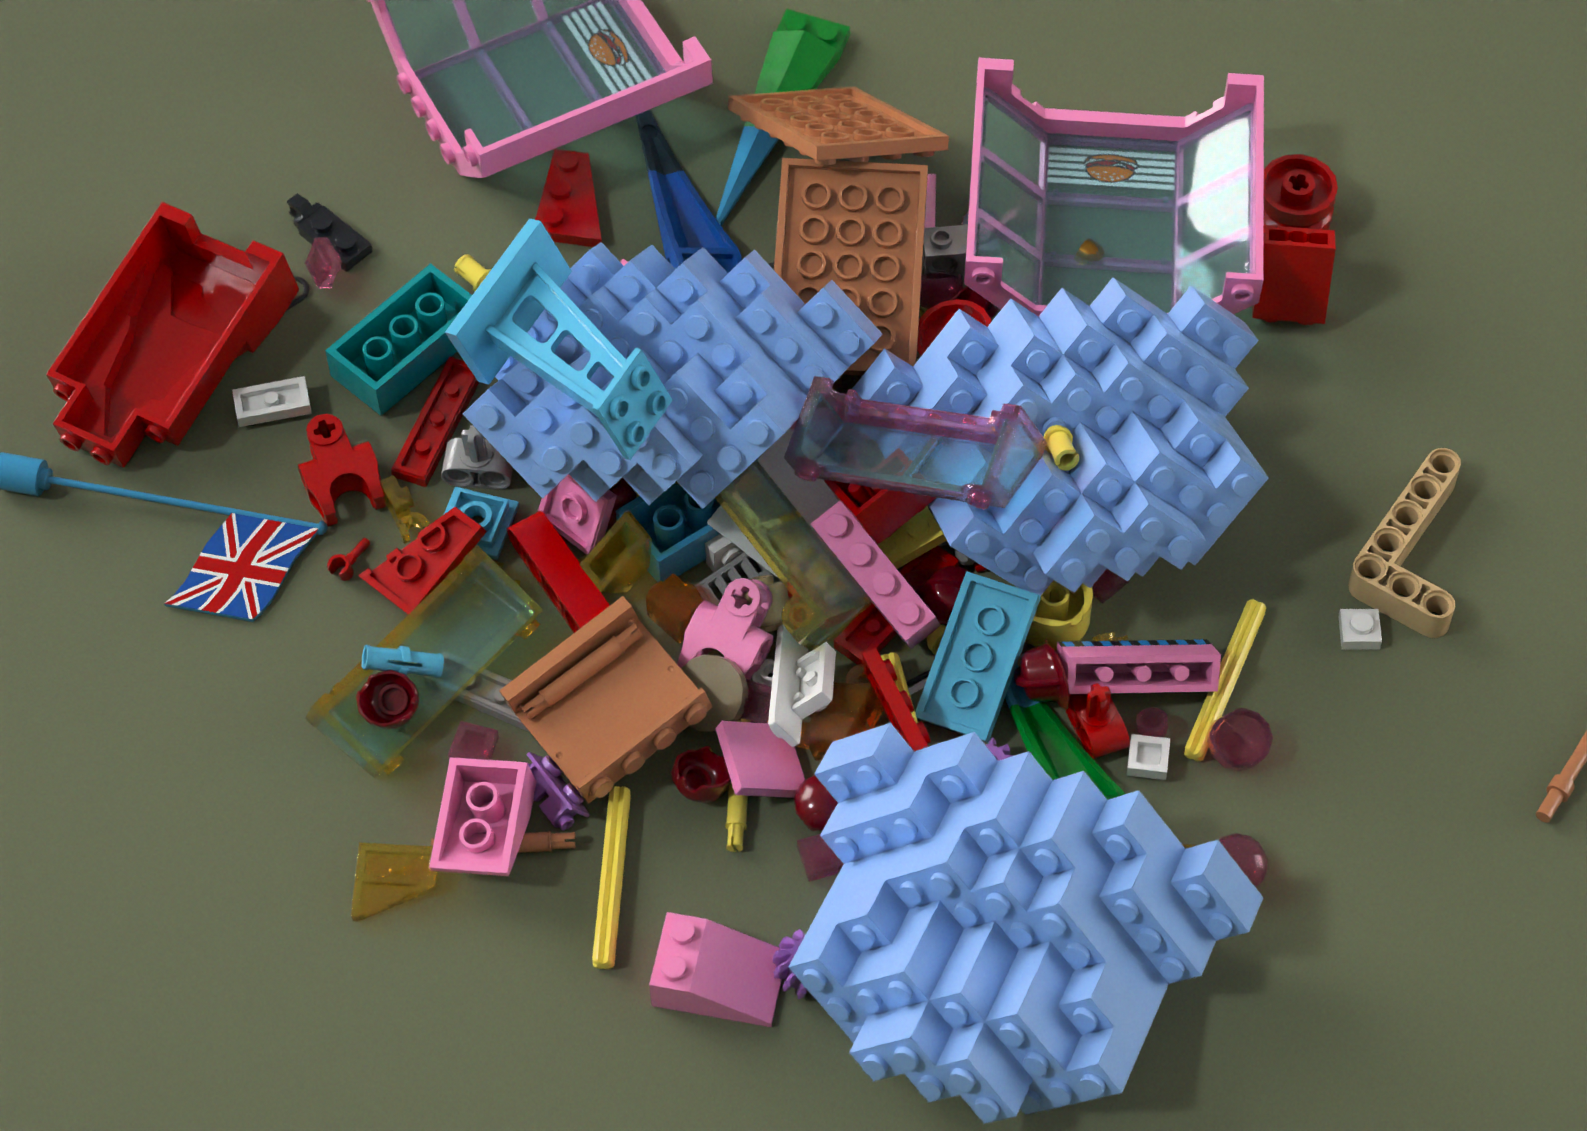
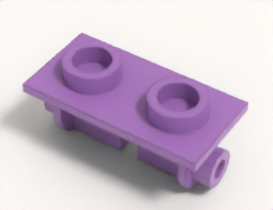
M528 752L526 755L533 762L532 764L528 763L537 781L534 801L539 802L546 794L549 795L539 807L551 821L552 825L556 828L560 827L561 830H567L574 824L573 817L577 813L589 817L590 813L582 804L585 799L572 784L565 783L560 776L562 771L551 757L546 755L543 758Z

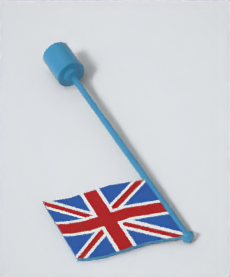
M0 452V490L41 496L44 490H49L51 484L230 515L206 543L185 582L164 603L167 607L254 622L274 600L295 560L317 534L323 535L327 531V524L322 520L318 524L54 477L52 469L48 468V463L44 459Z

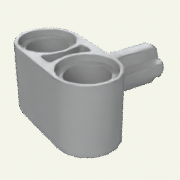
M470 425L468 430L462 431V438H454L447 442L441 478L444 482L458 487L493 490L505 489L510 485L513 467L473 425Z

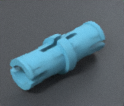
M365 645L363 649V670H393L406 676L407 674L434 676L435 678H440L443 672L444 657L442 653L410 651V648L407 646L391 649Z

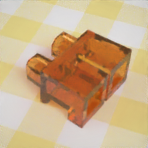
M834 682L832 702L820 712L815 711L808 716L811 718L810 722L802 721L800 744L796 747L810 749L815 761H820L832 742L875 728L883 708L872 686Z

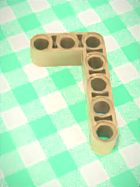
M1447 448L1433 450L1424 460L1355 558L1348 583L1351 595L1357 600L1374 609H1379V612L1429 638H1439L1448 632L1455 610V600L1447 591L1400 566L1453 492L1456 485L1461 460L1457 453ZM1363 576H1369V577H1372L1373 579H1368V578H1365V577H1363ZM1431 612H1436V613H1439L1440 615H1435V614H1432Z

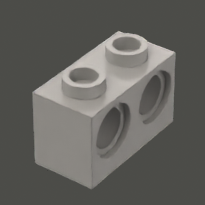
M968 225L924 228L922 268L925 283L964 280ZM977 225L976 256L997 257L996 239Z

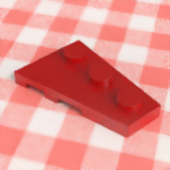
M554 149L535 220L542 222L554 242L594 247L602 242L589 153Z
M454 507L418 532L417 539L401 550L398 548L394 549L386 555V561L373 570L370 568L366 569L358 576L416 620L487 531L457 507Z

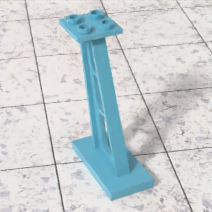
M529 218L445 333L478 382L489 385L508 358L512 356L595 414L624 459L631 460L672 402V398L642 349L635 347L626 360L561 290L560 287L572 270L542 222ZM545 309L558 322V327L547 342L540 343L527 332ZM567 335L574 337L591 354L589 362L580 371L575 370L555 355L556 348ZM599 367H604L614 377L605 391L590 381V378Z

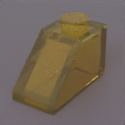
M625 511L581 562L580 566L600 592L627 593L650 567L652 538L632 513Z

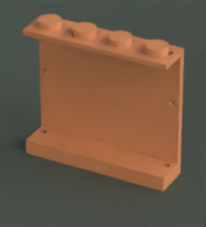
M624 596L499 690L509 708L588 804L595 798H601L608 794L617 781L626 774H632L639 770L648 757L657 750L670 746L680 732L689 725L701 722L707 715L706 712L713 708L705 690L702 687L698 689L641 623L633 607ZM633 623L637 626V631L640 630L643 637L626 648V653H623L554 704L552 708L547 707L530 721L526 714L533 710V708L524 713L521 706H524L539 694V690L541 691L611 639L613 635L615 637Z

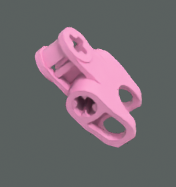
M735 579L726 587L718 606L707 600L703 601L694 612L685 631L677 665L682 668L691 659L701 655H708L709 652L716 649L725 658L738 665L744 673L748 684L752 679V675L760 670L773 643V635L760 629L772 604V594L768 585L756 579ZM745 592H748V596L753 599L750 605L747 604V600L744 598Z

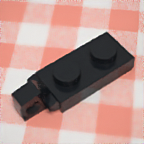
M298 193L287 201L290 209L289 214L295 218L293 222L298 228L299 235L345 272L349 271L373 252L372 244L320 203L316 202L314 205H311L307 199Z

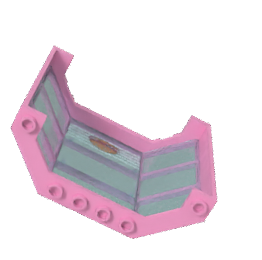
M366 0L372 4L399 73L397 81L402 92L410 94L412 97L411 103L416 115L419 118L422 116L425 118V125L429 136L433 141H439L441 144L440 150L445 162L448 165L452 163L460 176L485 178L713 83L711 59L697 38L692 37L683 41L684 60H682L642 0Z
M978 58L965 285L999 309H1002L1011 298L1038 317L1061 288L1090 306L1113 277L1167 314L1190 286H1193L1232 314H1236L1259 303L1263 284L1264 75L1228 73L1224 97L1214 101L1213 108L1202 114L1195 111L1186 117L1044 108L1037 102L1031 104L1021 96V90L1012 84L1014 60ZM1088 239L1096 244L1099 250L1096 254H1087L1079 250V248Z

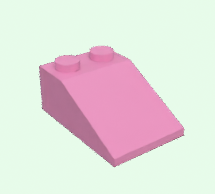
M450 757L429 866L431 871L497 876L510 875L531 817L537 783L527 762Z
M667 912L649 983L651 1006L772 1027L782 979L774 978V971L777 965L773 963L772 959L775 952L780 950V948L708 919Z

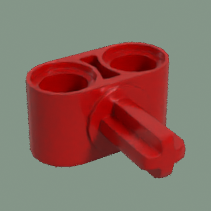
M1099 683L1091 685V691L1087 694H1070V707L1068 710H1065L1084 750L1093 759L1129 747L1130 740L1127 728L1111 699V691L1108 686L1101 687Z

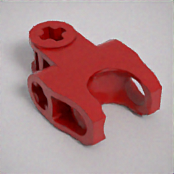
M321 414L312 418L307 425L306 432L313 460L298 464V469L310 503L319 512L327 526L338 523L334 503L341 494L348 491H359L365 494L375 510L386 507L379 464L370 442L366 441L351 446L342 422L334 415Z

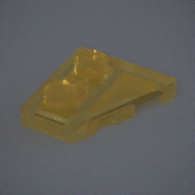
M359 842L351 909L352 920H364L436 890L438 871H431L429 868L433 846Z

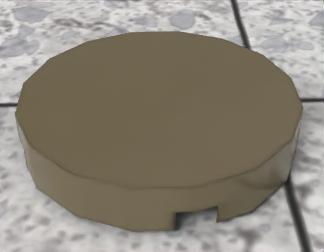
M701 655L691 659L681 668L698 689L702 687L705 690L713 708L706 712L707 715L701 722L689 725L697 731L716 732L715 728L721 721L737 722L741 718L745 710L743 708L745 698L748 699V685L744 673L735 662L718 655Z

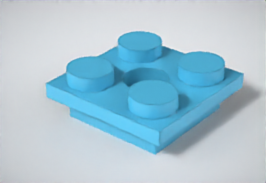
M455 486L444 514L457 507L470 518L473 516L484 517V521L479 523V525L487 532L469 554L498 560L508 536L507 528L512 526L519 508V502Z

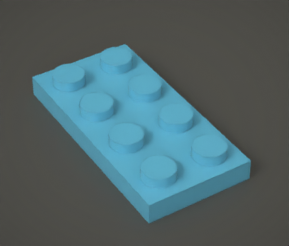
M966 571L915 711L918 720L962 735L975 732L983 742L989 743L1041 599L1038 594Z

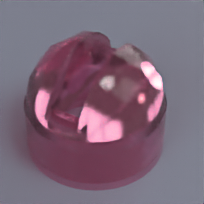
M1146 708L1138 713L1136 723L1139 735L1165 737L1168 730V717L1163 710L1159 708Z

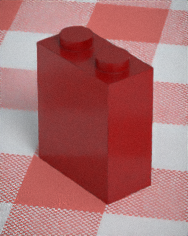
M1263 225V284L1259 303L1252 306V318L1261 319L1266 322H1276L1278 320L1292 321L1302 325L1325 324L1336 251L1335 230Z

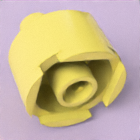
M1053 580L1040 596L1041 599L1025 643L1037 647L1045 644V639H1047L1048 644L1054 650H1057V642L1080 641L1086 634L1090 624L1093 589L1081 584L1074 593Z

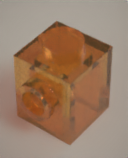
M673 573L665 581L655 583L646 595L647 616L679 644L684 640L685 631L694 612L705 600L701 598L699 591L692 583L688 581L684 583Z

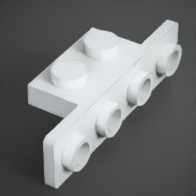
M784 623L777 630L768 724L775 736L783 738L791 747H795L800 744L802 719L815 711L820 712L832 702L836 651L825 642L808 653L807 643Z

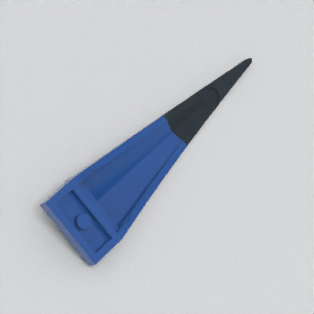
M650 109L637 114L636 119L666 260L676 269L690 256L704 247L721 267L729 273L742 261L738 247L727 235L697 193L669 147Z

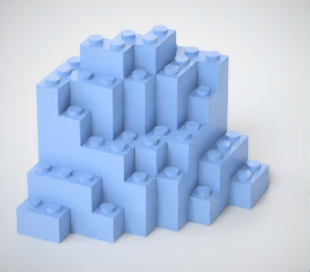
M600 242L570 268L572 272L560 288L626 360L635 347L642 349L672 398V402L632 459H624L595 414L512 356L508 358L495 376L498 382L487 389L463 415L542 499L568 474L595 502L623 477L648 505L677 481L703 509L785 434L804 411L883 334L833 280L828 282L805 304L755 249L727 273L704 247L675 269L653 245L647 247L623 266L605 245ZM544 309L527 333L538 342L545 343L556 331L558 322ZM571 335L565 336L555 350V355L577 371L582 370L591 358V354ZM599 367L590 378V381L605 391L614 377L604 367Z
M1114 277L1090 306L1061 288L1039 317L1011 298L988 327L961 309H958L914 366H911L884 348L839 405L848 426L876 442L886 461L900 450L917 468L937 496L928 505L951 547L1014 586L1036 593L1039 596L1043 594L1053 580L1074 593L1081 584L1091 588L1106 569H1109L1126 581H1129L1135 572L1143 577L1159 557H1162L1180 570H1182L1187 562L1196 565L1269 479L1226 419L1227 414L1249 389L1235 368L1259 340L1244 321L1193 286L1189 287L1168 314ZM1053 425L1066 427L1073 436L1072 445L1076 453L1078 452L1079 462L1071 470H1060L1055 465L1052 454L1047 452L1042 444L1045 431Z
M888 723L832 742L814 774L838 802L820 836L844 865L792 959L789 969L850 1038L853 1046L849 1053L873 1081L905 1074L928 1102L960 1095L985 1124L1016 1117L1019 1109L1027 1115L1122 1093L1168 985L1202 976L1217 940L1248 933L1261 905L1263 896L1219 840L1185 849L1140 791L1107 800L1085 771L1052 780L1029 751L998 761L975 732L913 751L895 727Z

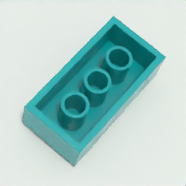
M430 263L325 350L331 377L382 416L445 363L449 356L452 357L458 352L445 331L471 298L472 294Z

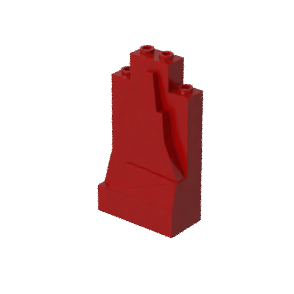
M161 202L46 373L54 387L53 392L59 398L67 401L52 423L60 435V442L73 451L78 452L82 449L89 452L95 460L104 465L113 463L122 468L126 466L145 435L158 443L167 441L179 446L234 359L246 351L254 353L278 324L300 290L284 253L252 240L244 252L202 234L192 214Z

